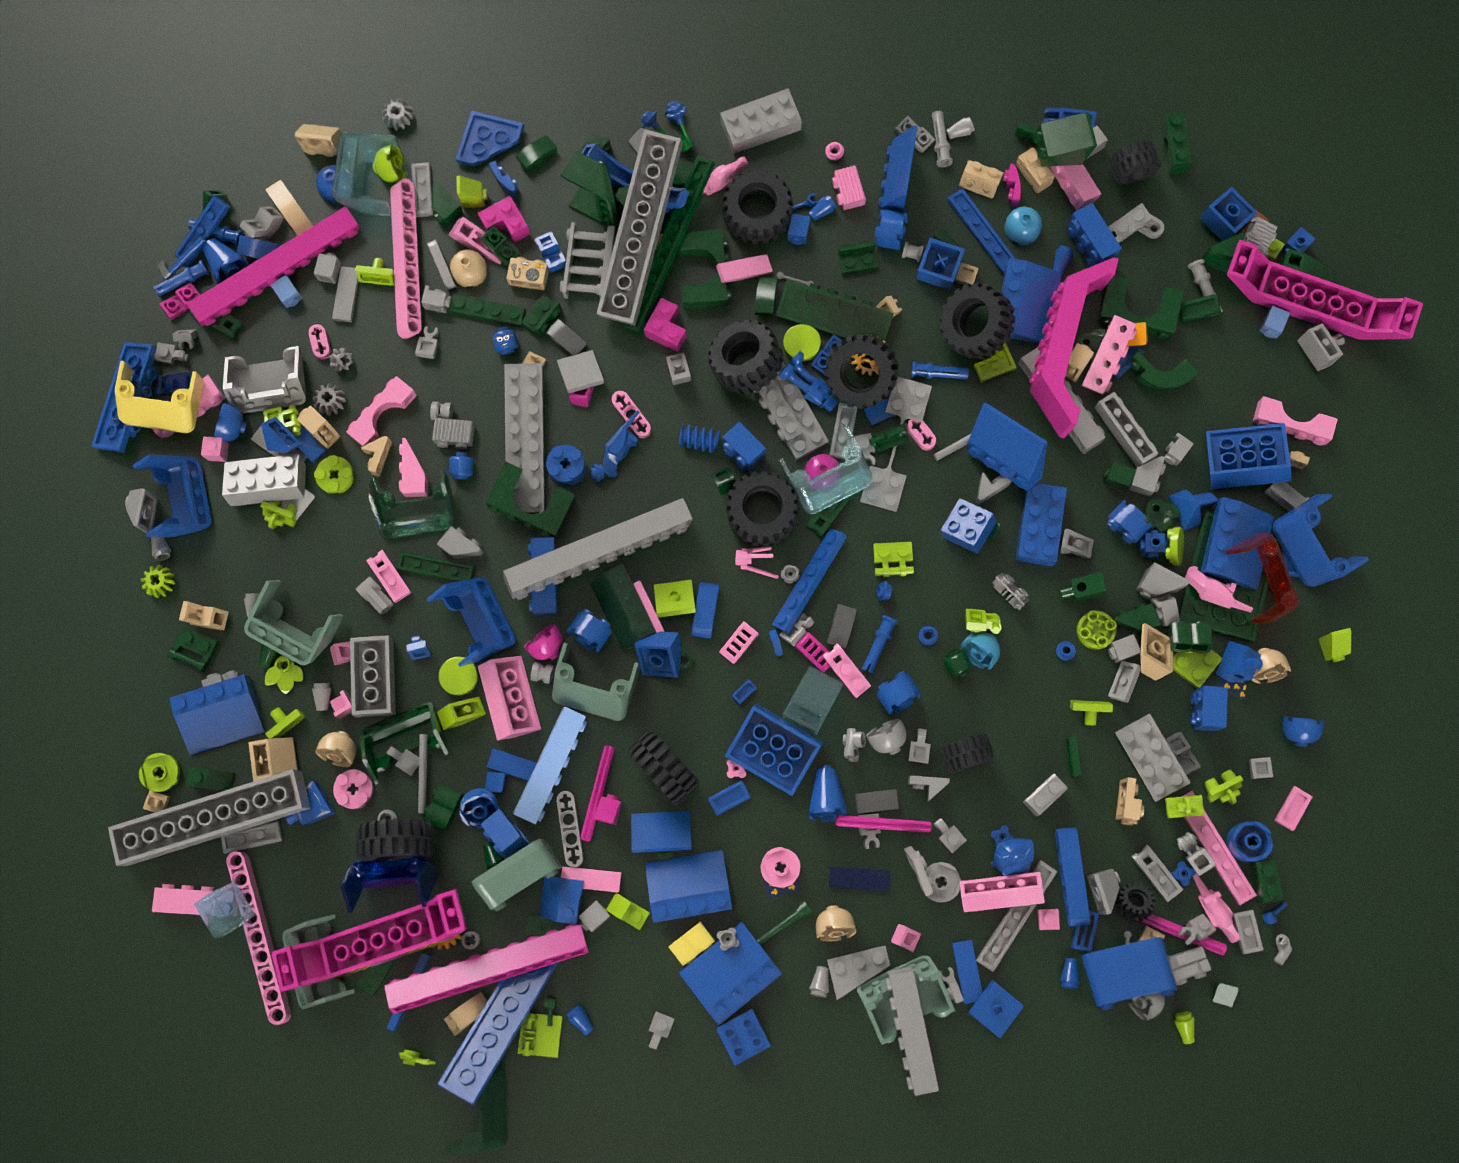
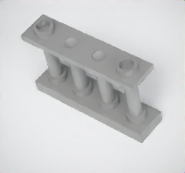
M571 222V228L567 229V240H569L564 281L561 280L560 292L563 293L564 298L568 299L569 291L597 293L601 298L617 235L615 226L608 225L607 232L603 234L577 231L575 222ZM575 240L603 241V243H606L605 249H602V251L576 249ZM573 256L601 258L603 260V267L572 266ZM571 273L597 275L601 278V284L596 286L570 283Z

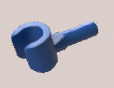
M812 193L806 201L794 205L793 211L806 206L813 208L818 203V200L815 202L811 201L815 198L816 194Z
M1286 902L1281 903L1272 911L1263 914L1266 925L1277 922L1275 915L1287 906Z

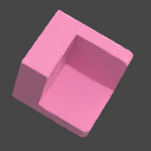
M344 690L340 692L341 695L330 701L335 711L333 714L339 719L352 713L351 697Z

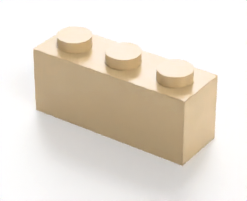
M312 406L300 412L297 420L327 450L341 437Z

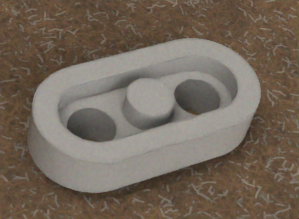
M1151 215L1153 220L1137 231L1149 238L1155 239L1163 233L1164 224L1161 220ZM1151 228H1155L1156 232L1151 231Z

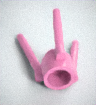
M770 546L736 550L735 563L736 565H741V569L750 570L776 579L779 578L776 574L748 566V564L752 563V558H773V554H752L771 550Z

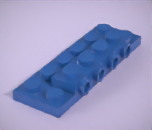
M124 342L91 447L124 453L129 437H135L136 433L140 431L141 427L126 425L119 420L115 385L120 361H125L134 370L131 380L135 387L134 397L148 398L151 396L152 381L157 378V368L152 365L157 347L154 345Z

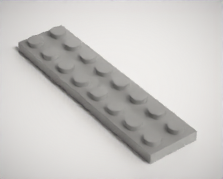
M504 364L506 462L523 469L514 487L513 499L521 511L528 514L540 513L545 510L543 364Z

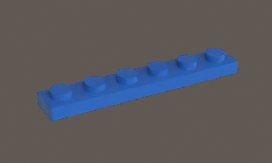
M829 529L773 621L772 626L789 634L846 540L847 536L844 533Z

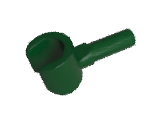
M546 996L543 1007L549 1009L547 1026H552L556 1001L549 996Z

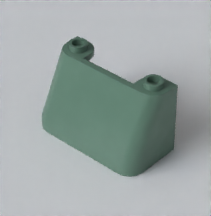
M920 956L892 969L912 967L923 1016L933 1012L935 1016L943 1018L955 1011L941 975L929 956ZM887 972L862 983L857 988V992L881 1045L894 1041L898 1034L893 1019L897 1017L896 1011L891 1009L889 998H892V992L887 990L885 978H888Z

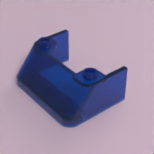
M420 856L365 862L356 861L349 867L340 888L348 913H353L363 888L406 884L416 885L421 905L426 907L437 880L438 871L434 864Z

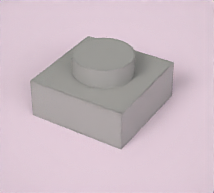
M1270 757L1249 759L1251 779L1273 777Z

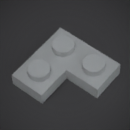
M912 846L905 848L904 851L909 864L917 876L923 893L926 896L933 894L931 886H934L930 874L926 875L924 868H927L923 856L920 855L919 851H915Z

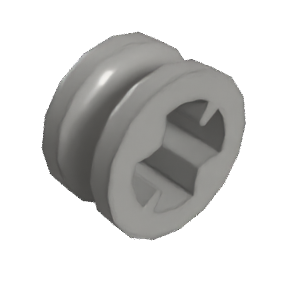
M474 931L466 932L461 939V943L466 949H475L481 942L479 934ZM474 935L476 943L468 945L466 943L468 942L466 941L467 936L471 937Z

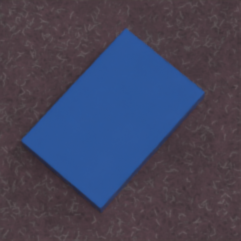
M690 811L631 814L632 853L692 850Z

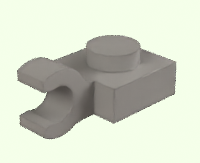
M157 343V350L153 360L157 363L174 365L175 360L187 362L189 355L185 354V351L178 350V347L175 345Z
M919 728L917 742L911 741L908 761L928 764L931 744L925 743L926 729Z
M392 746L387 754L398 760L395 766L412 776L419 765L418 756L407 749L404 753H401Z
M940 818L934 823L942 833L938 839L950 853L956 851L967 841L954 825L948 828L946 823Z
M948 967V977H944L942 972L939 971L942 980L947 982L948 988L946 990L950 1000H953L954 1003L964 1001L958 984L955 981L953 969Z
M657 1011L655 1012L648 1030L654 1033L649 1044L650 1048L657 1049L661 1036L668 1038L675 1020L674 1018Z

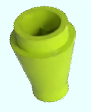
M1191 1012L1175 1014L1176 1019H1174L1183 1043H1194V1017Z

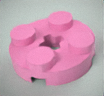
M347 770L337 776L333 793L338 804L349 809H359L365 806L369 799L372 798L374 785L371 778L360 770ZM352 784L359 788L358 791H355V795H352V792L349 791Z
M782 847L773 848L762 859V876L766 882L774 887H788L799 876V859L789 849ZM778 862L786 865L783 873L775 870Z

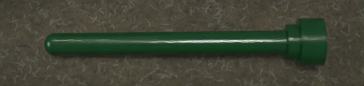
M804 900L797 904L798 907L795 908V912L759 937L756 941L760 946L800 917L810 916L813 912Z

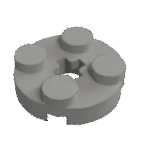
M945 862L931 864L925 869L926 875L930 874L934 886H931L933 894L927 896L929 899L942 903L950 901L957 896L960 891L961 879L955 867ZM944 877L946 886L937 887L936 879Z

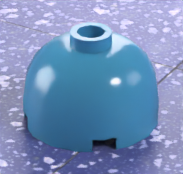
M1026 206L1014 209L1006 219L1004 226L1005 234L1010 241L1017 242L1018 245L1033 243L1041 233L1042 220L1040 215L1033 208Z
M983 631L979 633L973 632L961 644V650L966 651L971 663L981 669L985 667L991 669L1000 657V645L997 638L991 633Z

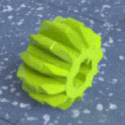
M157 565L155 569L151 566L150 572L144 571L146 578H142L141 581L145 584L141 587L147 590L146 593L150 596L153 595L156 598H159L160 594L167 596V590L173 591L170 585L176 584L175 581L171 580L174 574L169 573L170 569L167 567L163 568V566Z

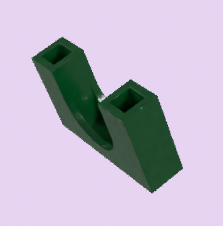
M723 230L686 232L679 247L680 257L705 256L710 258L716 266L719 263L728 262V253L724 254V247H727V236H723ZM718 270L715 276L706 283L682 285L683 309L728 306L727 300H731L730 288L726 287V283L721 282Z
M1114 275L1105 287L1097 322L1108 327L1113 316L1116 315L1132 323L1146 322L1147 335H1155L1160 339H1171L1176 330L1184 291L1165 287L1160 296L1157 313L1151 317L1141 318L1130 313L1125 305L1124 297L1129 278Z
M505 461L485 503L488 506L487 509L494 513L500 511L506 514L505 518L515 522L517 519L523 522L522 526L530 530L536 528L540 530L539 534L545 537H555L575 494L557 487L548 507L544 511L537 514L525 513L516 506L513 499V490L523 469Z

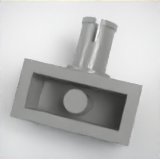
M1323 323L1309 329L1297 340L1317 371L1331 366L1343 355L1338 346L1343 345L1345 339L1344 337L1337 339L1343 335L1338 333L1335 336H1331Z

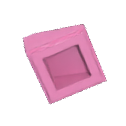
M350 641L336 643L330 647L334 665L350 662Z
M898 924L891 942L914 952L921 933Z

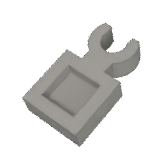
M425 326V337H419L415 354L418 357L434 359L439 344L438 339H436L439 335L438 329L435 328L433 333H429L428 326Z
M871 433L852 437L856 457L862 456L860 463L862 468H865L864 462L866 460H870L872 466L875 465V458L870 455L875 453L874 446H871L869 443V439L872 438Z
M802 613L789 634L782 631L780 636L784 641L795 646L807 634L805 629L811 627L814 621L811 617H807L805 613Z
M234 670L223 675L214 673L208 675L207 679L201 682L203 687L239 675Z
M879 813L858 815V817L879 818ZM859 828L860 835L866 836L863 842L864 848L869 849V842L871 840L874 841V846L879 848L880 842L875 834L881 833V830Z
M1201 914L1189 921L1186 925L1187 927L1182 928L1178 934L1179 936L1182 934L1188 935L1189 938L1185 943L1191 944L1195 938L1201 941L1213 934L1216 929L1206 916Z

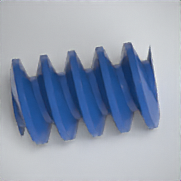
M688 424L686 429L682 425L679 445L683 447L686 443L687 448L690 449L694 444L695 450H698L701 445L702 451H706L707 447H709V452L713 453L714 449L716 448L717 450L720 430L713 434L712 428L706 433L705 427L699 432L698 426L691 430L690 424Z

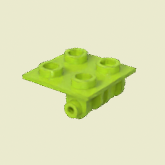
M528 1013L521 1025L518 1054L558 1058L562 1016L553 1015L552 1026H547L548 1015Z

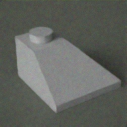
M146 489L131 490L125 500L126 510L133 525L145 533L152 530L158 498Z
M1154 563L1145 571L1136 591L1140 592L1142 597L1150 599L1168 593L1179 592L1190 581Z
M1108 869L1088 875L1087 879L1099 915L1111 914L1119 891L1118 884L1120 883L1118 873L1114 872L1113 869Z

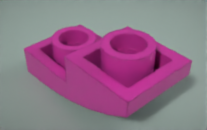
M1010 164L1009 170H1005L1003 181H1006L1005 188L1009 189L1008 199H1011L1010 206L1018 207L1021 194L1020 179L1015 165Z
M192 283L176 290V295L160 303V307L170 321L189 309L187 303L200 296Z

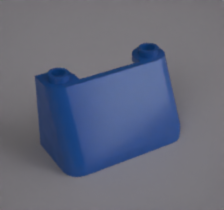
M1162 937L1082 955L1097 1008L1101 1007L1102 1010L1114 1008L1113 1004L1118 1001L1153 993H1161L1162 997L1173 995L1174 991L1178 990L1165 941Z

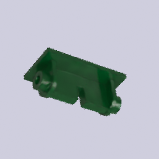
M906 423L871 435L872 438L869 439L870 445L875 448V453L911 441Z

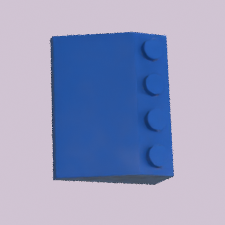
M912 126L894 138L892 146L887 148L886 157L890 159L889 163H885L883 174H887L886 180H882L881 191H884V195L879 197L878 208L882 210L904 211L918 126Z
M1008 259L1001 293L1009 299L1010 305L1014 308V313L1012 314L1015 316V323L1012 324L1014 332L1010 333L1009 338L1040 343L1045 335L1042 334L1043 327L1049 320L1046 317L1047 312L1053 305L1051 297L1053 292L1057 291L1062 272L1025 260Z
M985 402L982 405L968 440V453L1027 492L1042 479L1047 441Z
M1285 423L1206 431L1211 489L1291 482V462Z
M1222 497L1216 503L1200 572L1218 580L1257 590L1274 516L1241 501Z
M245 674L169 698L174 718L190 756L266 732L252 679Z
M756 703L751 708L725 757L793 796L824 742Z
M723 850L645 863L653 923L733 909Z
M742 922L734 928L736 930V938L739 940L738 947H730L723 951L718 940L679 972L718 1025L782 974Z

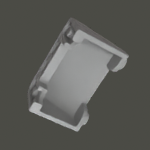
M299 346L286 348L283 351L284 360L248 365L246 360L240 356L225 357L223 391L229 404L237 407L242 414L269 410L279 406L284 408L290 404L295 406L303 404L306 401V388L302 353Z

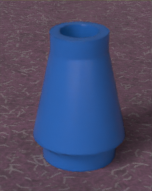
M827 195L822 197L808 213L816 221L833 212L836 205L830 196Z
M1059 246L1056 249L1053 270L1062 272L1063 275L1064 270L1074 256L1072 254L1073 249L1066 246Z
M1065 958L1060 982H1062L1061 987L1078 989L1080 979L1077 959Z
M579 1004L566 1013L567 1020L583 1032L584 1035H587L594 1029L584 1007H580Z

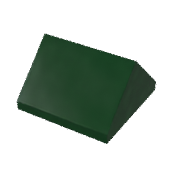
M1244 232L1210 246L1202 257L1205 261L1203 264L1227 273L1238 241L1244 240Z

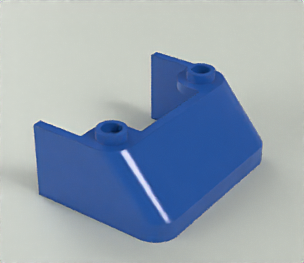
M149 454L133 465L134 469H151L152 477L157 483L167 484L173 518L166 519L163 523L147 532L146 537H176L204 530L211 525L212 520L202 468L196 458Z
M1316 494L1273 523L1272 528L1275 536L1306 586L1315 587L1343 577L1369 560L1368 557L1352 556L1347 560L1338 557L1330 561L1315 536L1312 528L1317 526L1321 520L1317 507L1332 498L1331 494Z
M478 577L444 584L427 598L428 602L442 599L449 610H460L475 643L469 646V655L458 663L459 667L481 662L515 643V635L486 579Z

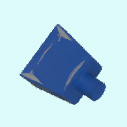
M312 780L305 786L311 809L286 816L285 819L288 824L291 825L299 820L302 825L307 826L336 813L318 781Z

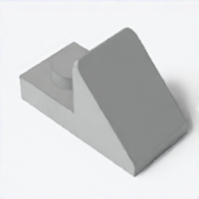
M680 353L667 356L666 360L672 384L677 385L691 381L685 354Z
M982 473L976 499L977 505H980L1009 486L1012 481L1000 475L991 484L986 475Z
M1065 529L1060 553H1073L1085 559L1091 558L1094 540L1070 529Z
M910 775L908 777V785H913V789H924V786H927L928 802L949 783L950 778Z

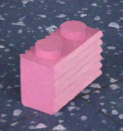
M856 166L836 170L834 178H832V184L839 193L837 194L838 204L842 205L843 210L865 205L866 198Z

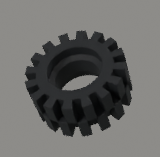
M1133 882L1132 885L1131 883H1127L1126 886L1124 885L1116 903L1118 904L1117 909L1121 910L1120 914L1122 916L1126 914L1125 918L1128 920L1129 917H1132L1134 922H1136L1137 918L1139 922L1143 921V919H1148L1156 904V897H1153L1154 892H1149L1150 888L1148 886L1143 888V883H1140L1139 886H1137V882ZM1136 897L1144 905L1142 907L1134 906L1130 903L1129 898Z

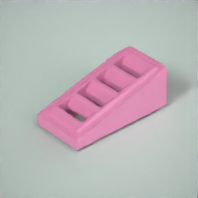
M743 621L719 653L735 664L758 637L759 633ZM745 630L751 635V637L748 638L745 634L742 633V631ZM740 636L742 639L746 641V643L743 644L741 641L737 639V637ZM733 642L741 647L740 651L732 645ZM728 647L736 653L735 657L727 651Z

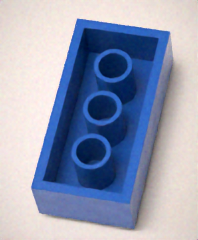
M1036 483L1028 492L1025 490L1015 561L1052 567L1055 565L1058 557L1067 488Z

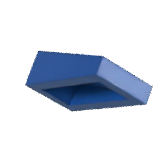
M748 679L732 694L731 698L740 706L757 687Z

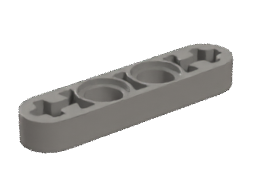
M562 791L557 796V807L565 861L568 866L577 868L582 865L584 855L580 839L576 801L571 792ZM564 795L571 798V801H568V808L573 807V811L567 810L562 812V809H566L565 803L561 802ZM566 814L574 816V822L571 825H566L563 821ZM570 833H574L577 836V841L573 845L568 844L566 841V837ZM579 846V850H575V855L579 856L580 860H577V864H574L573 861L569 860L572 857V851H568L567 848Z

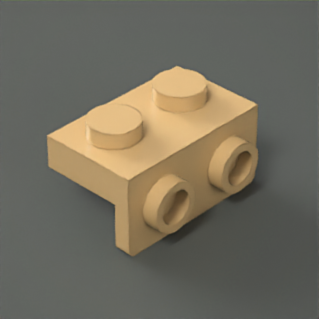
M969 160L959 186L993 198L1003 172Z

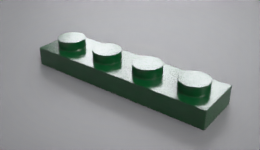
M453 293L449 312L453 314L522 327L521 322L526 311L524 307Z

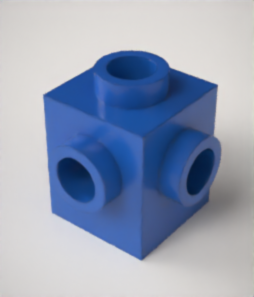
M1149 530L1139 539L1141 556L1148 557L1149 559L1160 558L1165 553L1166 548H1168V539H1165V533H1159L1158 530Z

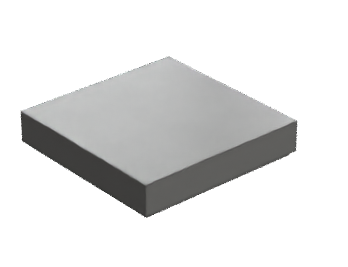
M593 350L557 360L568 394L604 383Z

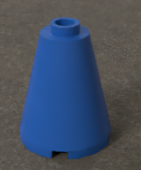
M209 239L203 245V252L218 284L249 266L248 261L217 239Z
M830 765L820 766V769L816 770L808 813L809 819L816 821V817L821 818L822 822L836 821L837 815L848 816L847 806L836 769Z

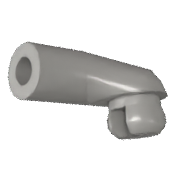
M1279 934L1276 937V945L1279 952L1274 961L1283 966L1292 948L1288 937Z

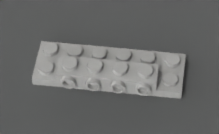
M752 359L742 363V365L750 362ZM784 362L781 363V364H782V368H781L780 372H781L782 369L786 366V365L784 364ZM778 375L775 380L772 379L770 381L771 384L767 387H762L758 392L753 391L758 393L761 407L767 409L770 423L776 425L778 437L781 441H785L795 460L829 444V440L801 391L793 382L788 379H782Z

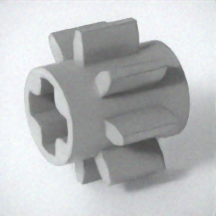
M346 348L333 349L331 356H328L331 362L329 365L336 366V371H341L342 369L349 370L348 366L353 363L351 359L352 353H346Z

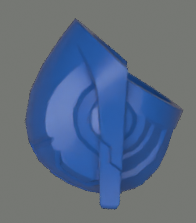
M1012 838L1001 842L995 850L994 861L990 863L991 867L996 866L1003 876L1027 874L1030 869V863L1034 858L1033 841L1030 839Z

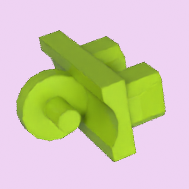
M263 501L260 506L263 508L264 520L269 522L268 527L275 529L277 525L281 527L284 524L291 527L295 526L296 505L289 503L285 509L280 508L282 505L281 501Z
M1228 770L1221 774V778L1224 781L1223 784L1219 785L1215 778L1205 782L1208 792L1207 798L1210 803L1219 798L1222 803L1229 801L1231 805L1237 803L1236 796L1240 795L1238 789L1242 787L1241 782L1243 781L1240 775L1236 776L1231 770Z
M1202 795L1165 798L1167 818L1205 815Z

